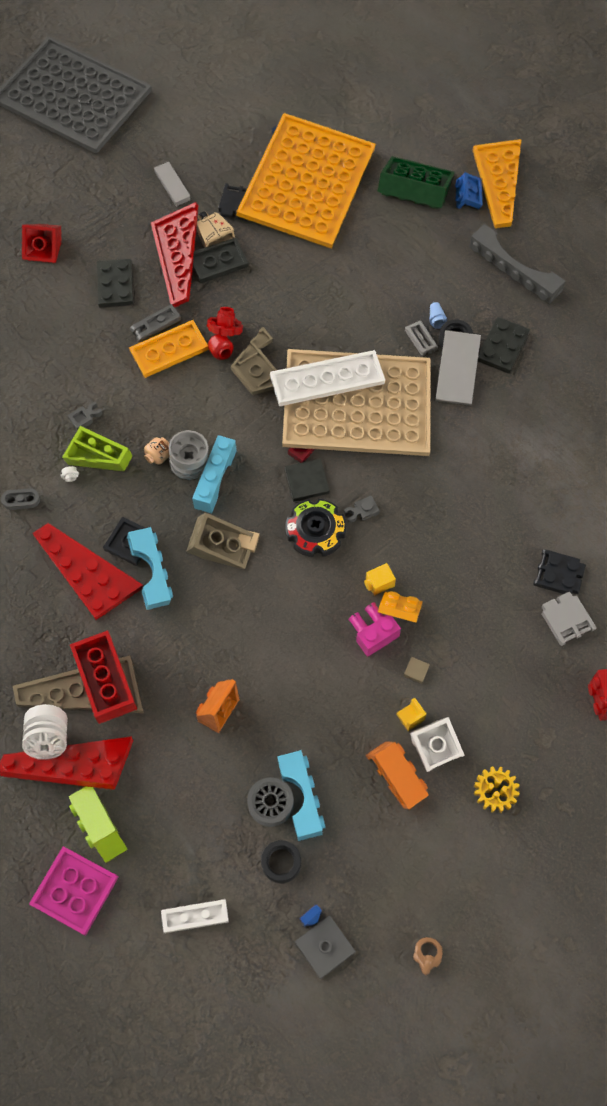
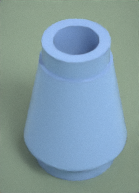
M435 302L430 305V324L435 329H441L442 325L447 322V317L440 304Z

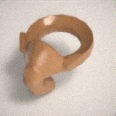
M425 937L417 942L413 958L419 963L424 975H428L432 968L440 965L443 954L442 947L433 938ZM424 943H432L437 949V955L435 957L431 955L424 956L421 952V946Z

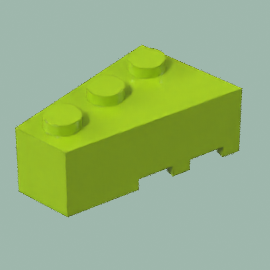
M80 426L62 458L68 465L125 471L133 455L127 447Z
M85 786L68 796L72 803L69 806L75 817L79 816L80 820L77 823L82 832L86 831L88 834L85 837L91 849L93 847L97 849L105 863L128 850L93 787Z

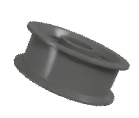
M272 777L264 778L256 782L249 791L247 799L249 812L259 824L274 827L281 825L291 816L294 808L293 793L284 781ZM268 798H274L277 802L274 806H267L265 801Z

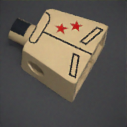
M201 212L198 215L197 232L204 248L235 238L234 228L219 213L209 216L207 212Z

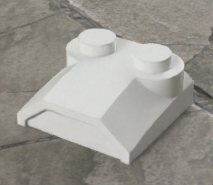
M449 717L437 720L410 733L412 743L416 747L427 772L453 759L465 756Z

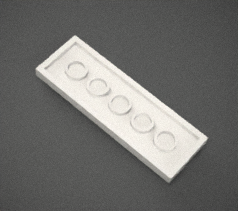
M375 350L270 372V378L279 406L385 384V378Z

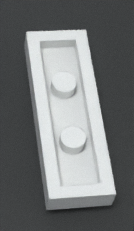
M225 899L161 910L164 933L229 922Z

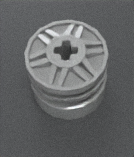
M186 430L177 433L170 440L169 444L171 470L181 479L191 480L202 476L208 461L207 440L196 431Z

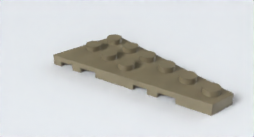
M131 656L119 658L137 706V710L132 711V713H144ZM78 669L13 686L15 702L18 707L33 708L45 704L54 705L61 709L93 711Z

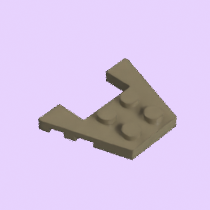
M264 327L259 330L257 336L250 341L249 346L242 351L231 365L232 372L252 395L274 390L270 372L277 371V369L261 352L262 348L272 343L273 338Z

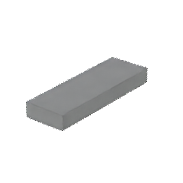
M169 162L154 168L156 175L175 206L191 200L189 193Z

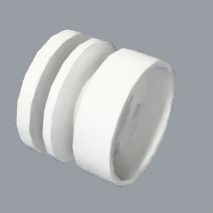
M44 704L35 706L25 713L22 741L24 752L30 757L47 760L56 758L65 751L67 744V715L61 708Z

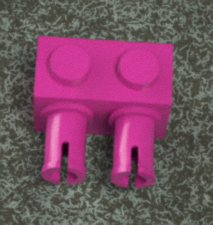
M375 602L371 603L372 606L368 605L365 608V611L374 621L373 624L367 626L359 612L355 613V617L352 615L348 619L357 630L356 642L367 657L400 637L401 631L400 626L392 616L378 613L379 608Z

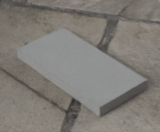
M445 330L435 401L472 405L481 335Z

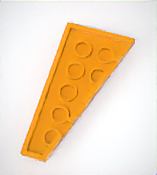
M521 139L473 146V154L480 178L482 179V186L494 228L512 225Z

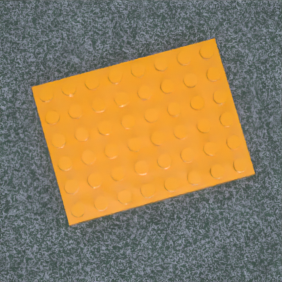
M283 113L238 207L236 216L332 249L376 144Z

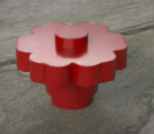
M221 307L216 317H210L207 320L208 330L214 334L234 336L240 335L243 330L241 321L235 319L234 309L231 307Z

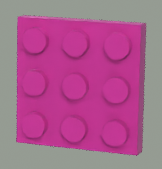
M63 846L29 905L86 936L119 877Z

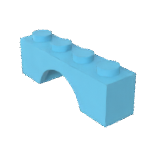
M217 436L192 498L195 509L208 513L213 512L218 499L222 477L227 467L231 466L237 451L235 440Z
M151 527L128 532L127 539L132 556L144 559L152 569V579L142 589L146 610L169 605L171 598H173L171 587H167L166 580H168L166 569H162L161 562H163L161 551H157L156 544H158L156 533H152Z
M301 750L277 756L282 780L298 786L304 796L302 808L293 816L298 841L322 835L325 823L323 816H319L317 812L320 804L318 796H313L311 788H314L315 785L312 775L308 776L306 768H310L307 756H303Z

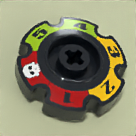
M310 499L302 501L292 508L291 514L293 517H287L286 519L287 539L289 542H295L294 549L302 555L314 557L316 553H320L322 557L330 555L341 546L339 539L346 536L344 514H337L338 507L330 501L318 499L316 503H312Z

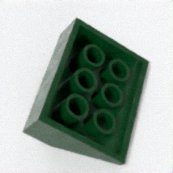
M392 156L381 171L377 192L384 196H396L400 200H411L416 204H427L435 209L442 208L455 172Z

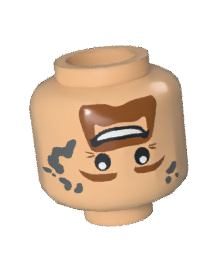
M163 437L152 439L144 447L145 459L150 464H162L169 458L170 443Z

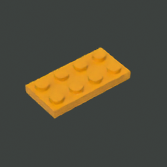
M194 320L129 347L144 378L209 350L208 344Z

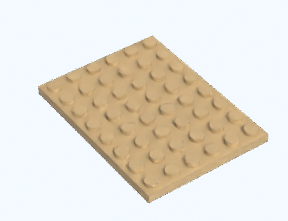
M288 349L287 368L359 353ZM377 355L385 378V384L285 405L282 447L429 456L430 358Z

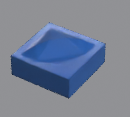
M314 905L301 917V923L305 928L318 922L322 914L319 906Z

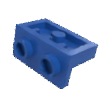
M465 172L455 182L456 208L460 209L466 204L479 209L483 205L482 179Z

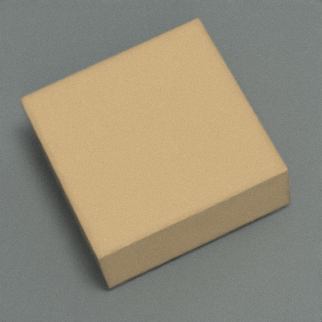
M252 532L254 533L252 539L251 536L239 534L240 548L249 549L255 553L260 537L259 533Z

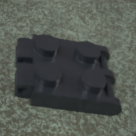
M225 183L219 204V212H221L222 217L232 219L233 215H236L245 195L243 192L247 191L244 186L235 187ZM235 216L237 220L247 221V219Z
M543 549L541 553L543 555L542 561L537 568L539 570L537 580H534L533 585L562 594L567 592L579 594L586 564L580 563L578 558ZM546 557H548L547 565L545 566ZM542 572H544L543 580L540 581Z

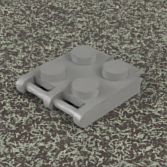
M567 592L557 597L558 603L553 599L541 606L543 609L542 616L561 646L573 638H580L581 634L596 630L595 624L577 595L573 597L570 592Z

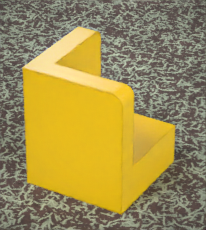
M413 698L410 705L397 712V717L407 731L425 721L426 712L416 698Z

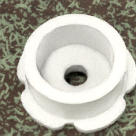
M74 466L65 467L62 469L61 478L66 482H73L77 479L79 472Z

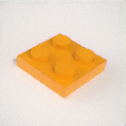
M393 591L385 592L379 605L378 613L417 622L423 601H419L416 597L400 596L399 593Z

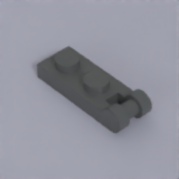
M170 304L132 325L130 331L133 335L137 336L136 339L141 343L179 322L181 316L173 305Z

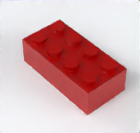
M108 630L70 644L91 708L99 724L137 710Z

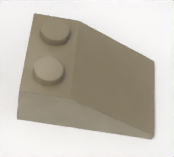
M205 512L197 518L186 552L205 560L244 570L251 550L240 548L241 542L238 537L239 534L251 536L252 539L254 533Z

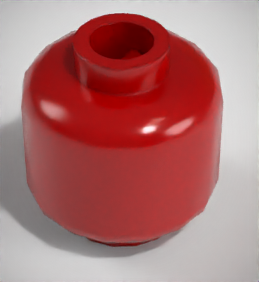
M216 334L208 342V349L217 360L228 359L233 353L234 346L227 336Z

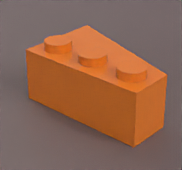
M384 742L366 754L368 760L373 759L378 767L377 772L380 776L383 775L389 784V789L404 809H410L429 796L426 791L428 787L421 778L418 779L416 776V768L411 761H407L404 757L405 751L402 746L395 742Z

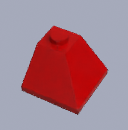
M22 224V260L56 263L61 246V226Z

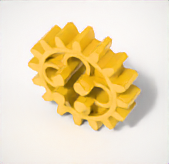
M491 767L490 772L484 769L482 772L483 776L478 775L476 779L479 782L474 784V787L478 789L474 792V796H480L477 803L483 802V809H486L488 806L491 807L492 813L496 808H498L500 813L503 812L504 807L510 810L511 804L515 805L517 802L514 797L520 795V792L515 791L519 788V784H514L516 776L510 778L508 776L510 771L507 770L503 773L502 767H499L498 771ZM492 778L494 780V784L488 783L487 779ZM503 781L508 783V787L503 786L500 792L495 791L491 798L485 796V793H491L494 787L498 788ZM499 796L505 797L506 801H501Z

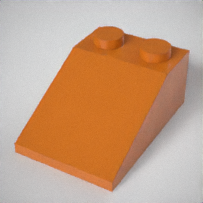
M233 679L217 682L215 687L212 686L207 693V700L204 704L201 703L196 711L198 722L217 733L220 732L240 700L237 684Z

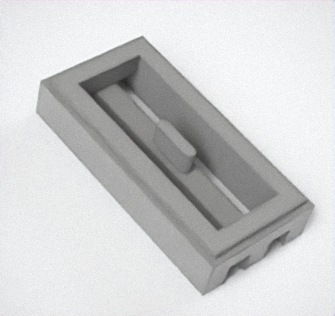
M421 320L405 327V332L422 357L426 353L430 354L432 350H438L437 344ZM417 326L419 327V329L421 330V332L423 333V335L425 336V338L427 339V341H428L429 344L431 345L430 347L428 346V344H427L426 341L424 340L423 336L420 334V332H419L418 329L416 328Z

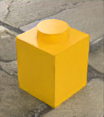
M387 563L366 572V580H364L368 591L371 590L374 596L395 587L396 578Z

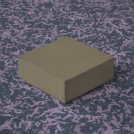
M411 657L404 677L422 684L430 664Z

